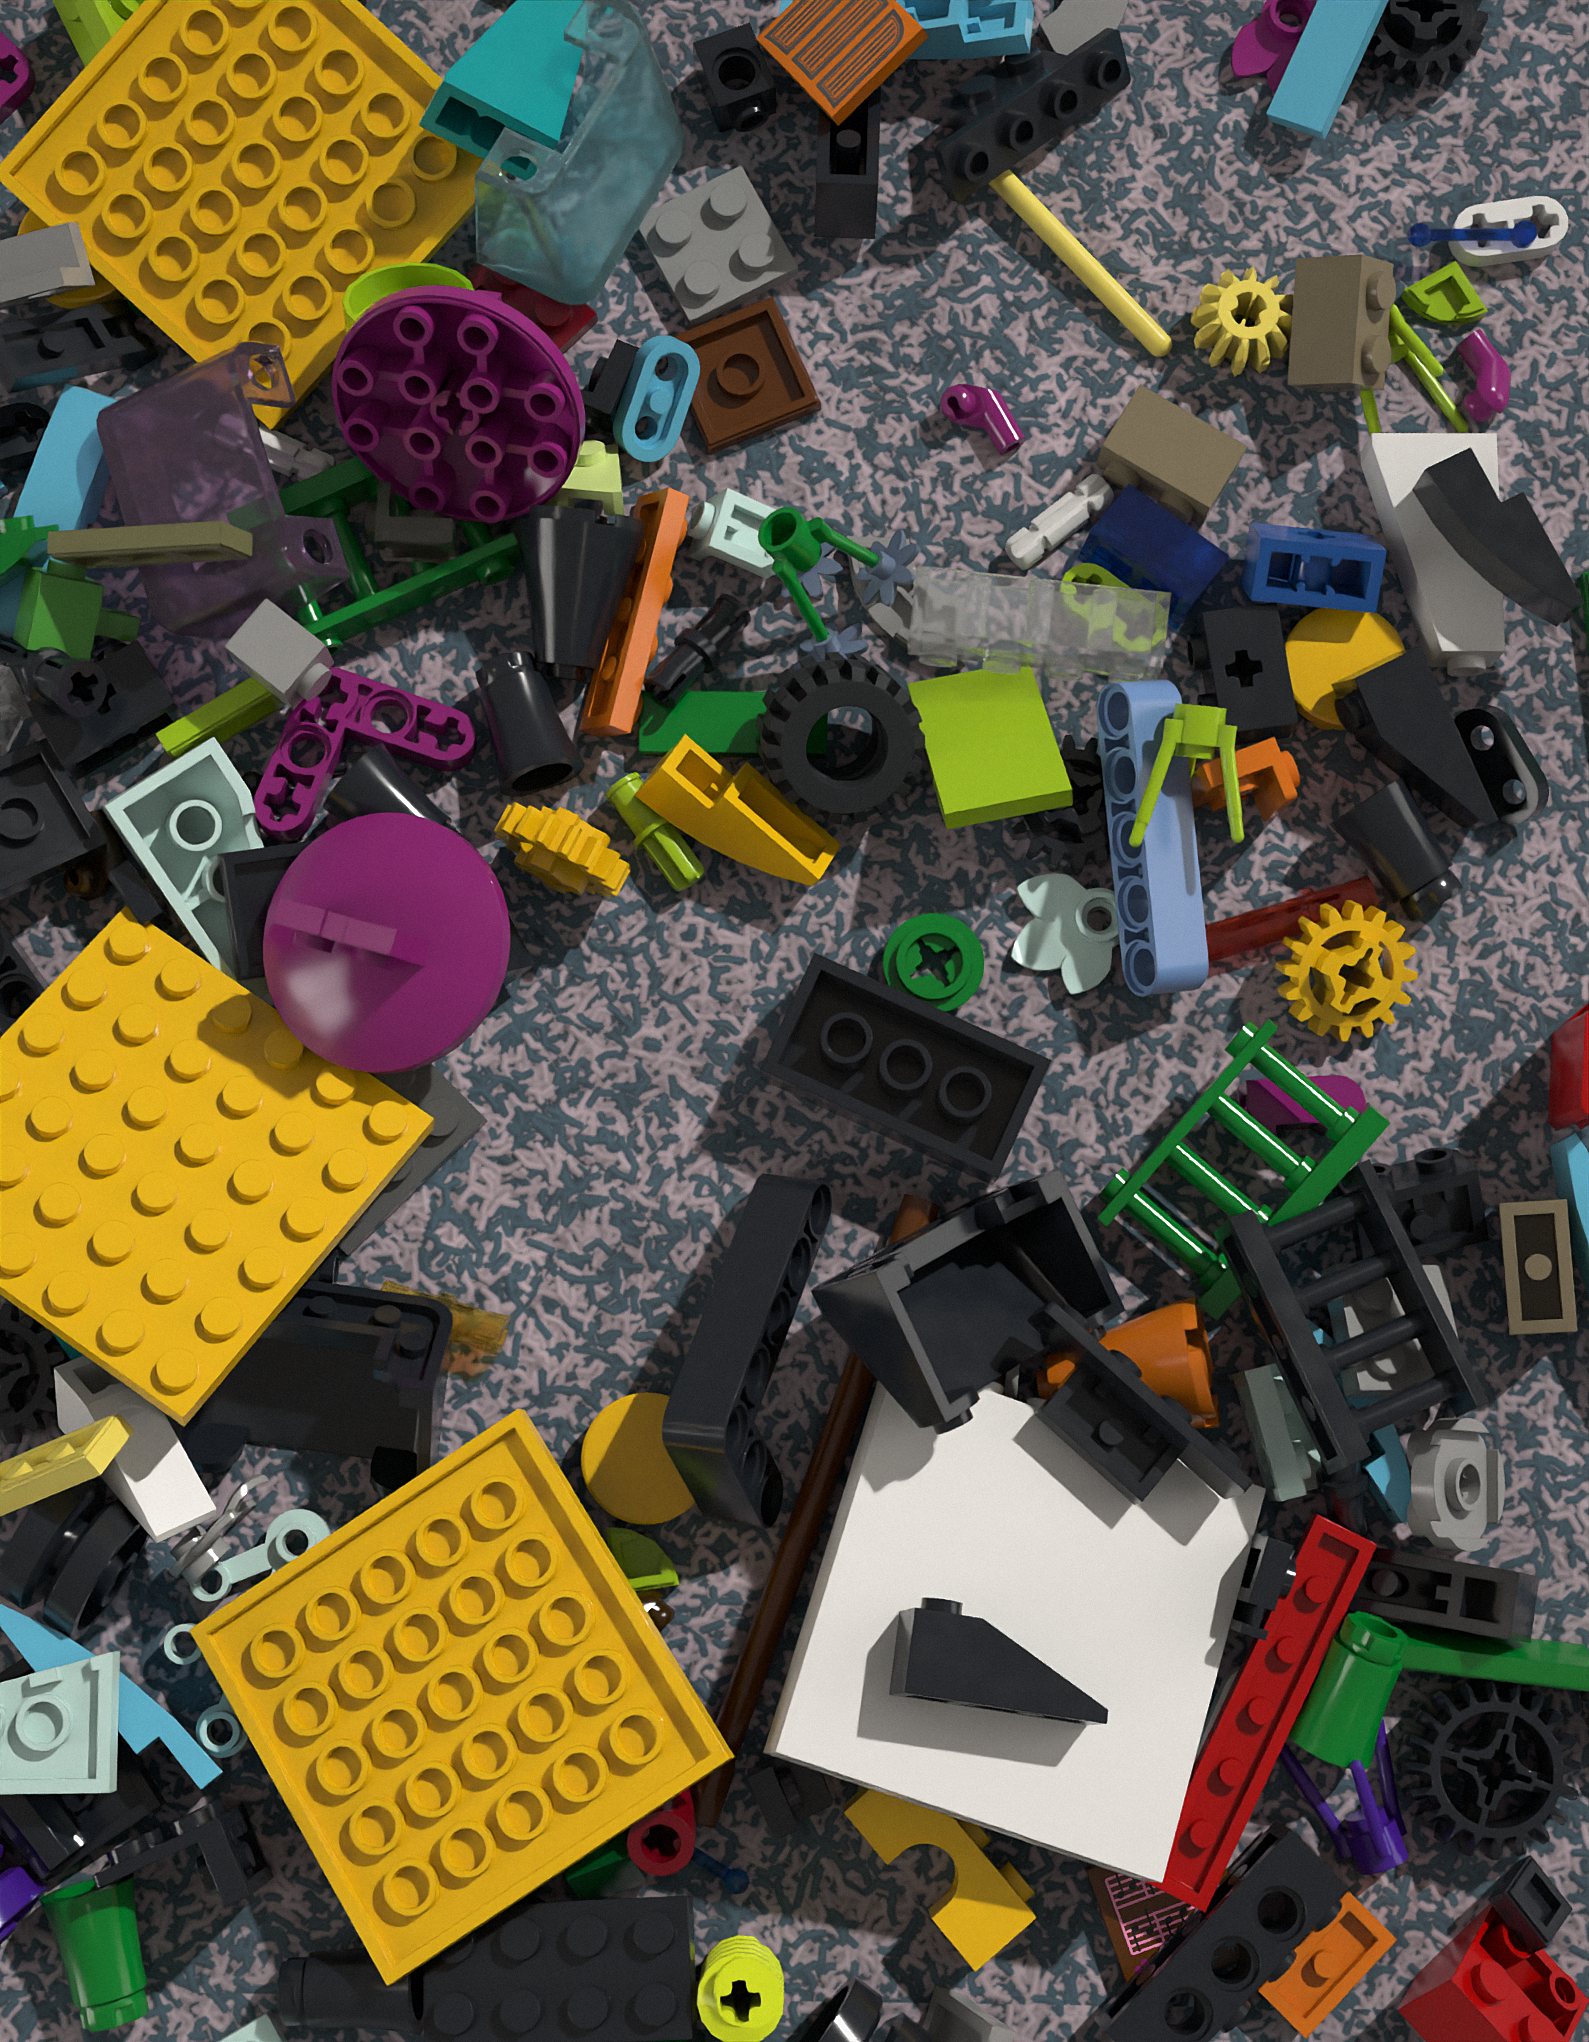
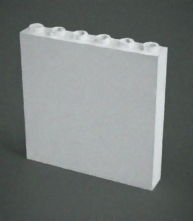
M878 1381L763 1753L1140 1881L1162 1883L1266 1489L1252 1484L1245 1494L1223 1499L1183 1462L1177 1459L1145 1500L1134 1505L1034 1415L1046 1401L1044 1399L1030 1397L1026 1403L1003 1396L1004 1387L992 1381L977 1391L980 1400L970 1407L973 1419L954 1430L937 1435L933 1426L919 1428ZM924 1597L947 1599L963 1603L962 1615L983 1618L1107 1708V1724L1081 1725L889 1695L899 1611L921 1608V1600Z

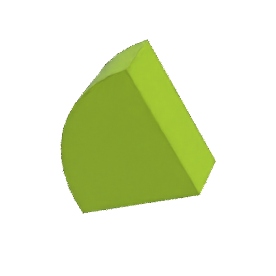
M1456 261L1405 288L1401 294L1405 303L1417 314L1440 324H1468L1484 318L1488 312Z
M606 1528L608 1548L634 1591L680 1585L678 1574L671 1558L665 1554L656 1541L632 1529Z

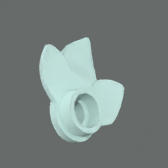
M1058 873L1039 875L1021 883L1017 888L1018 895L1035 918L1029 921L1018 935L1011 952L1012 960L1034 971L1061 969L1064 985L1071 995L1088 991L1099 985L1110 971L1112 948L1120 944L1115 892L1106 888L1086 890L1071 876ZM1092 910L1106 912L1110 918V926L1103 931L1093 930L1087 923V914Z

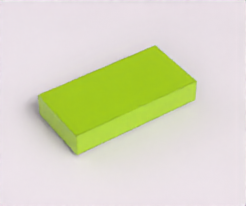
M250 677L155 734L166 752L175 760L212 737H215L220 745L285 707L284 702L254 678Z

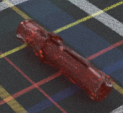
M1364 875L1358 879L1314 891L1312 887L1298 890L1297 897L1205 924L1209 963L1283 941L1284 937L1294 938L1303 935L1304 932L1301 930L1297 920L1303 916L1314 923L1321 921L1320 905L1325 903L1336 908L1340 915L1346 900H1352L1362 905L1363 913L1371 905L1379 909L1376 891L1368 875Z

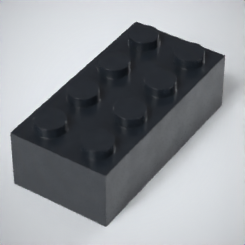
M814 953L760 1068V1078L762 1081L993 1186L1001 1174L1052 1060Z

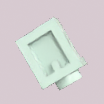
M729 488L707 499L706 502L701 501L695 508L688 525L687 533L693 537L688 556L701 561L712 555L765 579L775 575L772 571L774 559L760 546L758 532L763 521L776 509Z

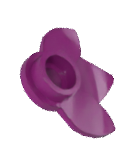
M1266 0L1260 14V19L1243 26L1235 38L1231 54V68L1236 78H1251L1265 74L1267 84L1275 94L1314 10L1316 0ZM1284 14H1292L1299 19L1300 26H1287L1280 21L1279 17Z

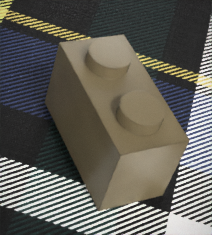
M1363 254L1296 259L1287 385L1316 392L1384 390L1385 372L1391 362V346L1388 340L1390 308L1393 306L1396 297L1393 263Z
M1140 384L1102 444L1096 465L1104 469L1103 476L1116 488L1128 493H1133L1138 489L1157 500V508L1169 519L1181 524H1187L1191 520L1202 527L1239 467L1247 446Z
M1567 1199L1499 1203L1509 1335L1578 1331Z

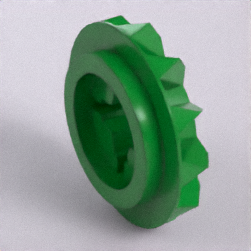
M928 913L905 921L893 932L885 947L882 968L888 986L947 1012L961 1008L977 991L984 973V954L978 938L963 922L945 914ZM918 942H921L925 949L929 948L930 952L935 956L943 952L947 954L954 949L957 951L944 966L945 980L949 986L945 987L941 980L938 981L932 974L924 977L918 976L912 980L911 976L916 973V969L920 967L923 961Z

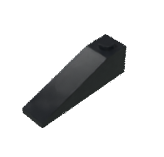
M881 85L839 126L819 107L814 237L875 239L879 177Z

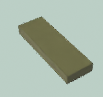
M223 521L49 531L47 554L51 555L54 559L82 569L246 560L248 557H252L253 534Z

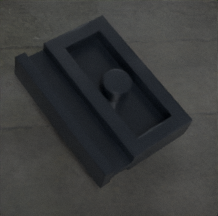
M1253 1535L1229 1629L1266 1641L1268 1631L1259 1628L1264 1609L1275 1611L1278 1599L1285 1600L1290 1593L1296 1574V1562L1290 1560L1294 1545L1270 1537Z

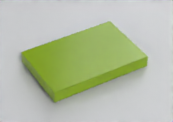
M1029 660L907 683L909 699L918 708L922 722L917 725L925 734V749L923 751L946 830L1073 805L1072 787Z

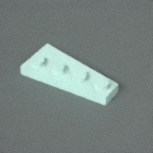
M120 1651L102 1654L0 1682V1794L111 1793L117 1791Z

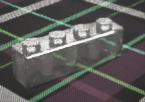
M917 565L908 654L920 655V663L935 667H954L957 665V659L983 662L982 669L999 674L1019 673L1020 666L1045 669V676L1064 681L1082 680L1083 673L1107 675L1108 683L1157 680L1163 669L1171 593Z

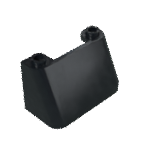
M1059 1168L980 1195L847 1268L811 1290L822 1316L919 1428L933 1426L937 1435L954 1430L973 1419L970 1407L980 1400L977 1394L979 1389L1052 1345L1027 1322V1319L1039 1307L1049 1301L1055 1302L1058 1306L1064 1304L1072 1307L1089 1322L1092 1327L1090 1334L1096 1340L1101 1339L1107 1334L1103 1324L1126 1311Z
M307 1280L185 1427L168 1415L167 1419L196 1472L215 1473L228 1469L242 1455L246 1441L372 1459L370 1483L375 1492L386 1498L437 1463L452 1346L453 1314L446 1305L428 1297Z

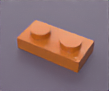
M1348 1890L1339 1899L1342 1902V1908L1335 1919L1319 1932L1315 1933L1311 1929L1293 1949L1297 1956L1286 1973L1272 1983L1265 1980L1257 1989L1305 2039L1397 1940Z

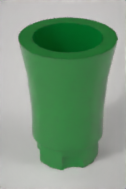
M1356 1611L1355 1614L1348 1613L1340 1632L1333 1636L1326 1656L1288 1736L1301 1748L1326 1762L1350 1769V1763L1353 1760H1359L1362 1762L1364 1770L1368 1769L1371 1766L1380 1724L1391 1692L1403 1667L1401 1658L1409 1643L1407 1635L1399 1628L1388 1624L1382 1618L1361 1611Z
M134 1873L128 1874L100 1888L96 1887L94 1879H89L64 1886L43 1896L40 1902L55 1935L67 1974L73 2005L79 2007L83 2029H88L90 2032L104 2031L146 2015L149 2012L147 1997L144 1991V1987L147 1985V1978L140 1950L136 1919Z

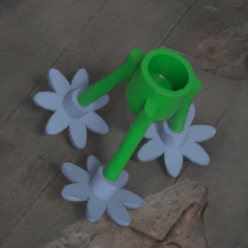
M784 507L770 513L761 524L758 532L760 546L774 559L772 571L775 575L771 577H779L783 581L782 597L784 599L793 598L813 634L811 639H806L799 644L800 648L808 654L800 660L812 656L817 662L825 661V652H839L845 659H848L852 653L860 656L869 648L866 641L858 640L862 633V625L860 623L853 624L840 634L835 623L831 622L824 626L802 587L803 584L812 597L819 598L822 594V583L819 574L834 576L839 575L843 571L840 563L827 558L835 548L864 564V568L859 570L856 577L860 581L870 582L862 596V603L865 605L872 604L881 597L882 603L889 607L894 603L897 596V583L911 585L915 580V576L906 566L915 560L919 554L920 547L915 543L905 546L906 535L901 529L894 533L887 548L880 542L875 541L871 545V551L832 530L822 518L816 517L807 521L795 508ZM799 661L792 667L794 672L802 670Z

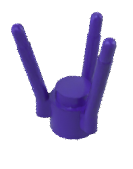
M1382 1719L1374 1749L1384 1807L1376 1804L1362 1762L1353 1760L1350 1763V1770L1362 1809L1350 1814L1346 1818L1349 1829L1345 1830L1286 1743H1284L1279 1754L1283 1765L1331 1835L1339 1858L1352 1856L1357 1871L1361 1875L1377 1874L1390 1870L1404 1863L1409 1857L1402 1836L1408 1832L1399 1809L1384 1719Z

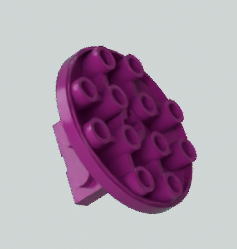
M441 285L418 286L400 290L378 300L367 308L357 318L337 352L333 366L332 395L345 441L352 447L363 464L382 483L404 499L410 501L422 513L440 514L460 520L496 523L500 520L511 519L521 516V514L524 515L529 512L530 505H543L561 489L579 458L585 436V410L576 377L561 351L546 333L522 313L503 303L501 293L473 291Z
M386 812L356 817L335 826L315 839L299 854L281 879L271 901L264 928L263 963L268 989L284 1023L307 1048L318 1056L342 1067L368 1073L388 1074L415 1070L445 1057L458 1048L474 1033L491 1010L500 992L509 961L510 922L504 894L494 872L479 851L456 832L434 821L405 813Z

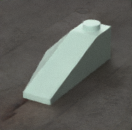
M212 737L100 806V808L205 960L272 1006L274 1002L268 989L266 977L242 981L236 980L217 854L264 848L250 790L215 737Z

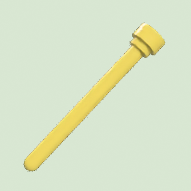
M1010 169L988 183L1152 355L1163 357L1170 352L1172 340L1169 335Z

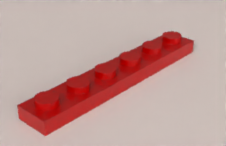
M1312 1514L1291 1560L1296 1562V1574L1290 1593L1285 1600L1278 1599L1275 1611L1267 1609L1259 1628L1268 1631L1266 1641L1254 1637L1192 1768L1163 1882H1145L1206 1912L1326 1656L1333 1636H1335L1378 1544L1318 1514Z

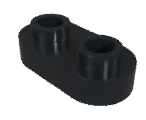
M1491 705L1478 706L1457 715L1454 722L1498 818L1497 822L1505 825H1516L1538 816L1548 802V781L1509 715L1502 709ZM1484 726L1488 727L1493 733L1494 741L1492 746L1487 745L1482 740V729ZM1515 780L1520 781L1525 786L1526 796L1524 800L1518 798L1514 793L1513 785Z

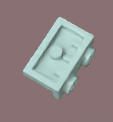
M1276 1363L1232 1374L1268 1501L1282 1502L1307 1495L1306 1491L1316 1489V1472L1321 1467L1320 1455Z

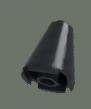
M530 505L529 512L519 516L534 657L536 663L547 665V677L584 681L585 670H598L644 537L645 522L642 520L616 514L615 524L607 523L608 518L596 515V510L547 505Z

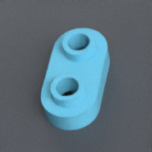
M660 335L646 341L636 353L614 418L613 434L618 446L637 460L644 462L660 460L667 456L677 443L700 375L699 359L695 351L688 344L672 336ZM667 357V370L662 375L656 376L655 366L661 358ZM647 416L648 426L643 434L636 435L635 425L637 421Z

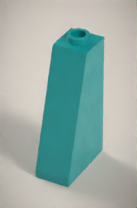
M516 0L445 73L421 116L419 126L512 175L533 184L559 142L596 5L588 0Z

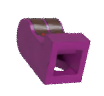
M1325 1075L1307 1077L1344 1109L1351 1105L1359 1112L1366 1104L1363 1090L1355 1081L1346 1076ZM1269 1079L1246 1080L1238 1087L1239 1106L1276 1137V1131L1311 1129L1315 1133L1325 1136L1324 1134L1328 1129ZM1243 1143V1150H1251Z

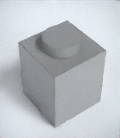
M267 598L224 646L237 666L292 710L303 699L311 701L318 696L332 675V671L329 668L334 664V661L326 645Z

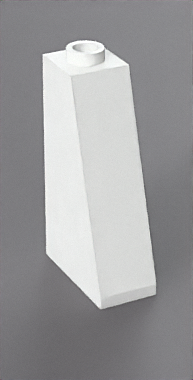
M1372 433L1361 451V467L1427 662L1430 667H1447V673L1450 676L1471 677L1481 675L1486 672V667H1492L1505 652L1503 593L1490 585L1459 556L1432 523L1412 489L1426 468L1471 447L1499 498L1497 433Z

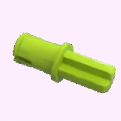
M637 772L628 774L612 785L605 793V797L614 805L636 836L633 842L638 850L645 849L672 888L678 892L690 888L705 874L703 865L675 826L634 796L643 782Z

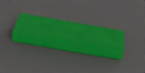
M641 690L643 707L639 718L640 756L664 757L686 734L711 757L761 758L756 745V740H760L761 736L755 726L757 714H765L767 709L762 702L766 692L687 691L681 697L676 707L669 709L652 699L651 696L656 691L647 692L646 690ZM828 712L818 719L808 735L806 744L807 758L827 759Z
M1390 1621V1625L1402 1630L1409 1639L1406 1651L1401 1658L1402 1669L1589 1692V1650L1586 1645L1531 1638V1643L1450 1628Z

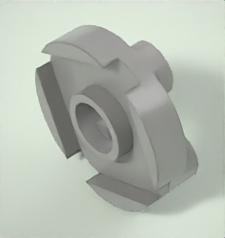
M1472 1418L1438 1419L1427 1430L1413 1431L1407 1442V1456L1412 1466V1499L1407 1508V1523L1415 1536L1427 1537L1435 1547L1445 1551L1473 1552L1483 1548L1490 1540L1479 1539L1484 1533L1486 1524H1498L1503 1512L1505 1477L1502 1459L1498 1449H1486L1484 1440L1479 1433H1489V1431L1481 1422Z

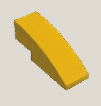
M686 734L656 764L634 794V796L666 821L702 844L740 863L805 885L813 886L820 880L841 846L835 838L811 817L803 814L795 803L791 805L782 796L780 791L748 762L732 775Z

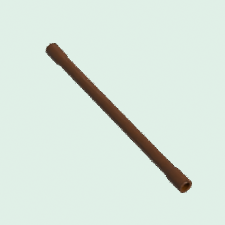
M904 1194L885 1247L935 1220L940 1206L925 1199ZM852 1349L715 1721L716 1727L735 1758L690 1787L695 1807L696 1823L703 1826L715 1828L735 1775V1762L875 1376Z

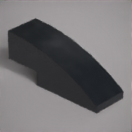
M1471 447L1424 470L1412 491L1435 527L1459 556L1478 574L1519 606L1556 627L1567 622L1584 604V601L1524 492L1501 502Z

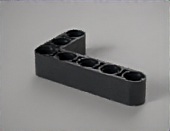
M765 1173L757 1178L666 1406L662 1424V1440L665 1449L705 1518L768 1529L773 1526L780 1513L783 1500V1479L754 1421L828 1227L832 1208V1194L830 1186L826 1181Z

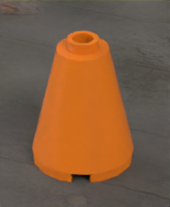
M1196 1296L1178 1300L1109 1329L1104 1337L1097 1340L1108 1351L1112 1349L1117 1350L1129 1357L1142 1372L1140 1380L1158 1396L1167 1395L1179 1402L1190 1413L1192 1417L1191 1426L1200 1429L1220 1427L1221 1416L1218 1393L1211 1394L1209 1389L1213 1388L1212 1373L1215 1374L1202 1311L1200 1307L1197 1308ZM1060 1351L1047 1355V1369L1037 1370L1036 1372L1040 1399L1047 1400L1075 1366Z

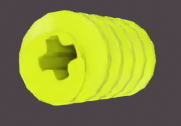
M737 1935L722 1940L709 1951L701 1967L697 2006L701 2021L713 2036L723 2042L762 2041L775 2030L783 2015L784 1975L779 1960L767 1946L761 1944L755 1937ZM737 1980L745 1981L750 1997L737 1999V1993L735 1988H732V1983Z

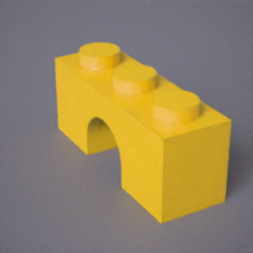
M866 1787L860 1789L842 1805L844 1814L887 1865L904 1850L917 1844L938 1846L951 1856L955 1867L952 1885L947 1893L928 1910L931 1919L975 1972L1037 1918L1032 1908L1026 1902L1035 1892L1010 1862H1007L1000 1870L983 1851V1848L992 1840L980 1826Z

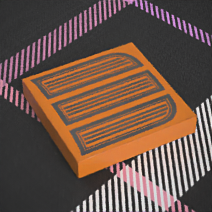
M794 0L756 39L781 68L839 126L928 38V35L924 28L896 0Z

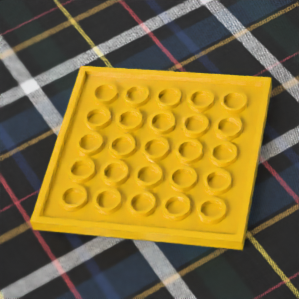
M144 0L0 163V182L49 227L67 222L78 223L89 264L270 430L277 431L333 369L337 352L346 336L342 299L347 287L362 274L386 265L407 262L428 263L508 172L419 126L421 116L442 78L358 0Z
M125 906L0 1037V1295L185 1427L431 1133L434 1127V1118L368 1072L342 1067L315 1054L290 1031L275 1008L153 924L147 926L144 924L140 925L131 910Z
M516 1409L189 1630L387 1986L404 1978L735 1758L526 1411L522 1409Z

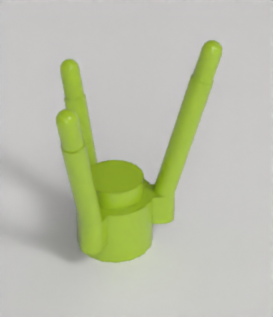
M1393 304L1390 308L1388 340L1391 346L1390 365L1404 358L1459 433H1466L1468 430L1467 422L1435 378L1443 374L1444 369L1409 327L1397 306ZM1359 391L1369 436L1372 433H1382L1374 391Z
M1175 703L1173 719L1165 718L1162 743L1129 838V844L1132 847H1138L1142 843L1174 750L1175 756L1188 757L1192 788L1196 758L1214 760L1215 747L1220 748L1231 838L1235 843L1243 841V814L1235 757L1237 726L1225 725L1227 709Z

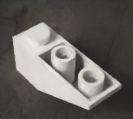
M85 1355L54 1368L58 1427L65 1435L107 1416L119 1413L135 1430L100 1477L156 1543L216 1516L214 1503L163 1411Z

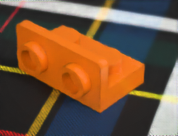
M1275 737L1235 751L1241 802L1247 800L1246 794L1251 792L1263 822L1277 817L1298 798L1295 789L1300 786L1297 766L1287 750L1280 752ZM1221 757L1202 764L1194 773L1191 788L1193 809L1205 804H1209L1212 813L1227 809Z

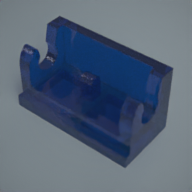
M1128 484L1091 529L1078 559L1084 563L1096 564L1105 568L1152 603L1162 613L1164 621L1178 630L1213 584V579L1226 564L1230 556L1135 487Z

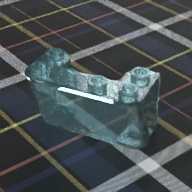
M583 0L564 31L563 40L585 50L584 81L572 102L573 122L578 129L563 154L504 127L475 174L476 263L554 300L569 305L589 302L601 292L683 154L686 145L684 129L643 18L635 7L624 0ZM513 156H522L534 162L537 171L532 178L526 181H513L503 175L500 167L506 159Z

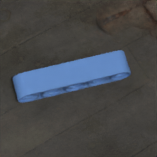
M1169 680L1111 682L1105 685L1099 693L1096 711L1122 969L1129 989L1135 995L1142 997L1199 989L1206 981L1209 966L1188 757L1175 756L1174 750L1142 843L1138 847H1132L1129 844L1135 818L1162 743L1165 718L1173 719L1175 703L1182 704L1178 689Z

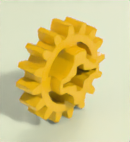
M514 802L513 805H507L494 829V832L497 833L496 839L506 843L505 847L508 850L518 853L514 859V864L519 869L530 873L544 882L546 886L563 894H566L568 891L582 896L585 890L592 895H595L597 892L609 899L611 896L617 897L630 872L628 869L629 863L619 859L621 855L618 852L607 848L611 840L606 833L595 829L583 821L579 815L561 807L557 810H552L543 806L541 811L533 806L529 805L528 808H525Z
M1346 900L1340 915L1336 908L1326 903L1320 905L1321 921L1314 923L1303 916L1300 917L1297 921L1304 932L1299 940L1292 937H1284L1282 941L1293 953L1291 960L1276 962L1275 969L1290 976V981L1283 983L1277 988L1278 993L1287 1000H1296L1288 1012L1300 1022L1309 1019L1307 1028L1320 1036H1323L1330 1028L1331 1034L1340 1041L1347 1042L1352 1027H1354L1358 1033L1366 1038H1370L1373 1036V1020L1379 1018L1392 1025L1395 1022V1018L1389 1009L1394 1002L1409 1005L1411 998L1401 991V986L1403 982H1411L1418 979V973L1405 967L1403 962L1416 954L1415 947L1406 942H1397L1403 935L1405 928L1393 920L1385 922L1386 912L1372 905L1363 913L1362 905L1352 900ZM1341 933L1338 939L1324 943L1332 936ZM1381 952H1382L1383 964H1384V965H1383V974H1382L1381 967H1380V964H1379V961H1378V958H1379ZM1344 964L1354 966L1353 973L1349 978L1339 975L1340 969ZM1310 966L1316 982L1312 990L1309 982ZM1366 1000L1364 1003L1353 1008L1354 1004Z

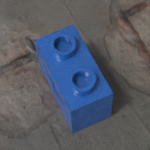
M1250 522L1240 584L1250 600L1376 613L1387 551L1373 535Z

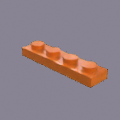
M670 487L637 498L633 518L645 522L644 537L598 670L593 671L579 726V731L592 736L605 738L631 733L632 726L636 723L642 711L643 696L641 689L646 669L657 651L658 638L655 633L661 609L671 595L673 580L670 573L675 553L682 544L687 532L685 514L690 496Z

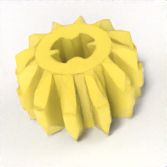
M1254 266L1246 269L1242 281L1227 269L1221 273L1218 286L1209 283L1205 285L1199 296L1202 305L1195 307L1191 315L1192 325L1200 329L1194 338L1195 349L1211 348L1214 346L1209 358L1211 368L1221 364L1224 358L1227 357L1232 359L1231 370L1234 377L1242 374L1247 360L1260 374L1268 368L1270 357L1276 359L1283 358L1289 348L1286 338L1291 336L1292 316L1288 313L1293 307V294L1275 295L1279 285L1277 275L1267 279L1262 284L1256 281L1257 273ZM1235 315H1244L1240 324L1233 319ZM1248 317L1255 322L1253 327H1245Z

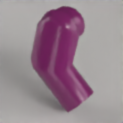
M1479 329L1466 337L1455 349L1476 375L1477 388L1465 396L1463 404L1476 421L1486 422L1495 412L1501 414L1509 404L1511 371L1494 346Z
M957 384L947 388L942 393L940 409L944 416L956 424L986 430L999 455H1004L1016 449L1026 441L1006 402L996 390L969 384Z

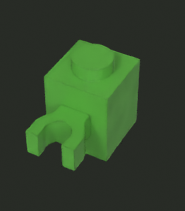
M49 559L47 569L30 565L26 567L13 640L28 650L35 651L41 647H54L66 652L71 658H84L90 661L95 634L134 642L137 639L141 618L132 616L129 611L101 607L105 586L86 577L87 569H82L57 559Z

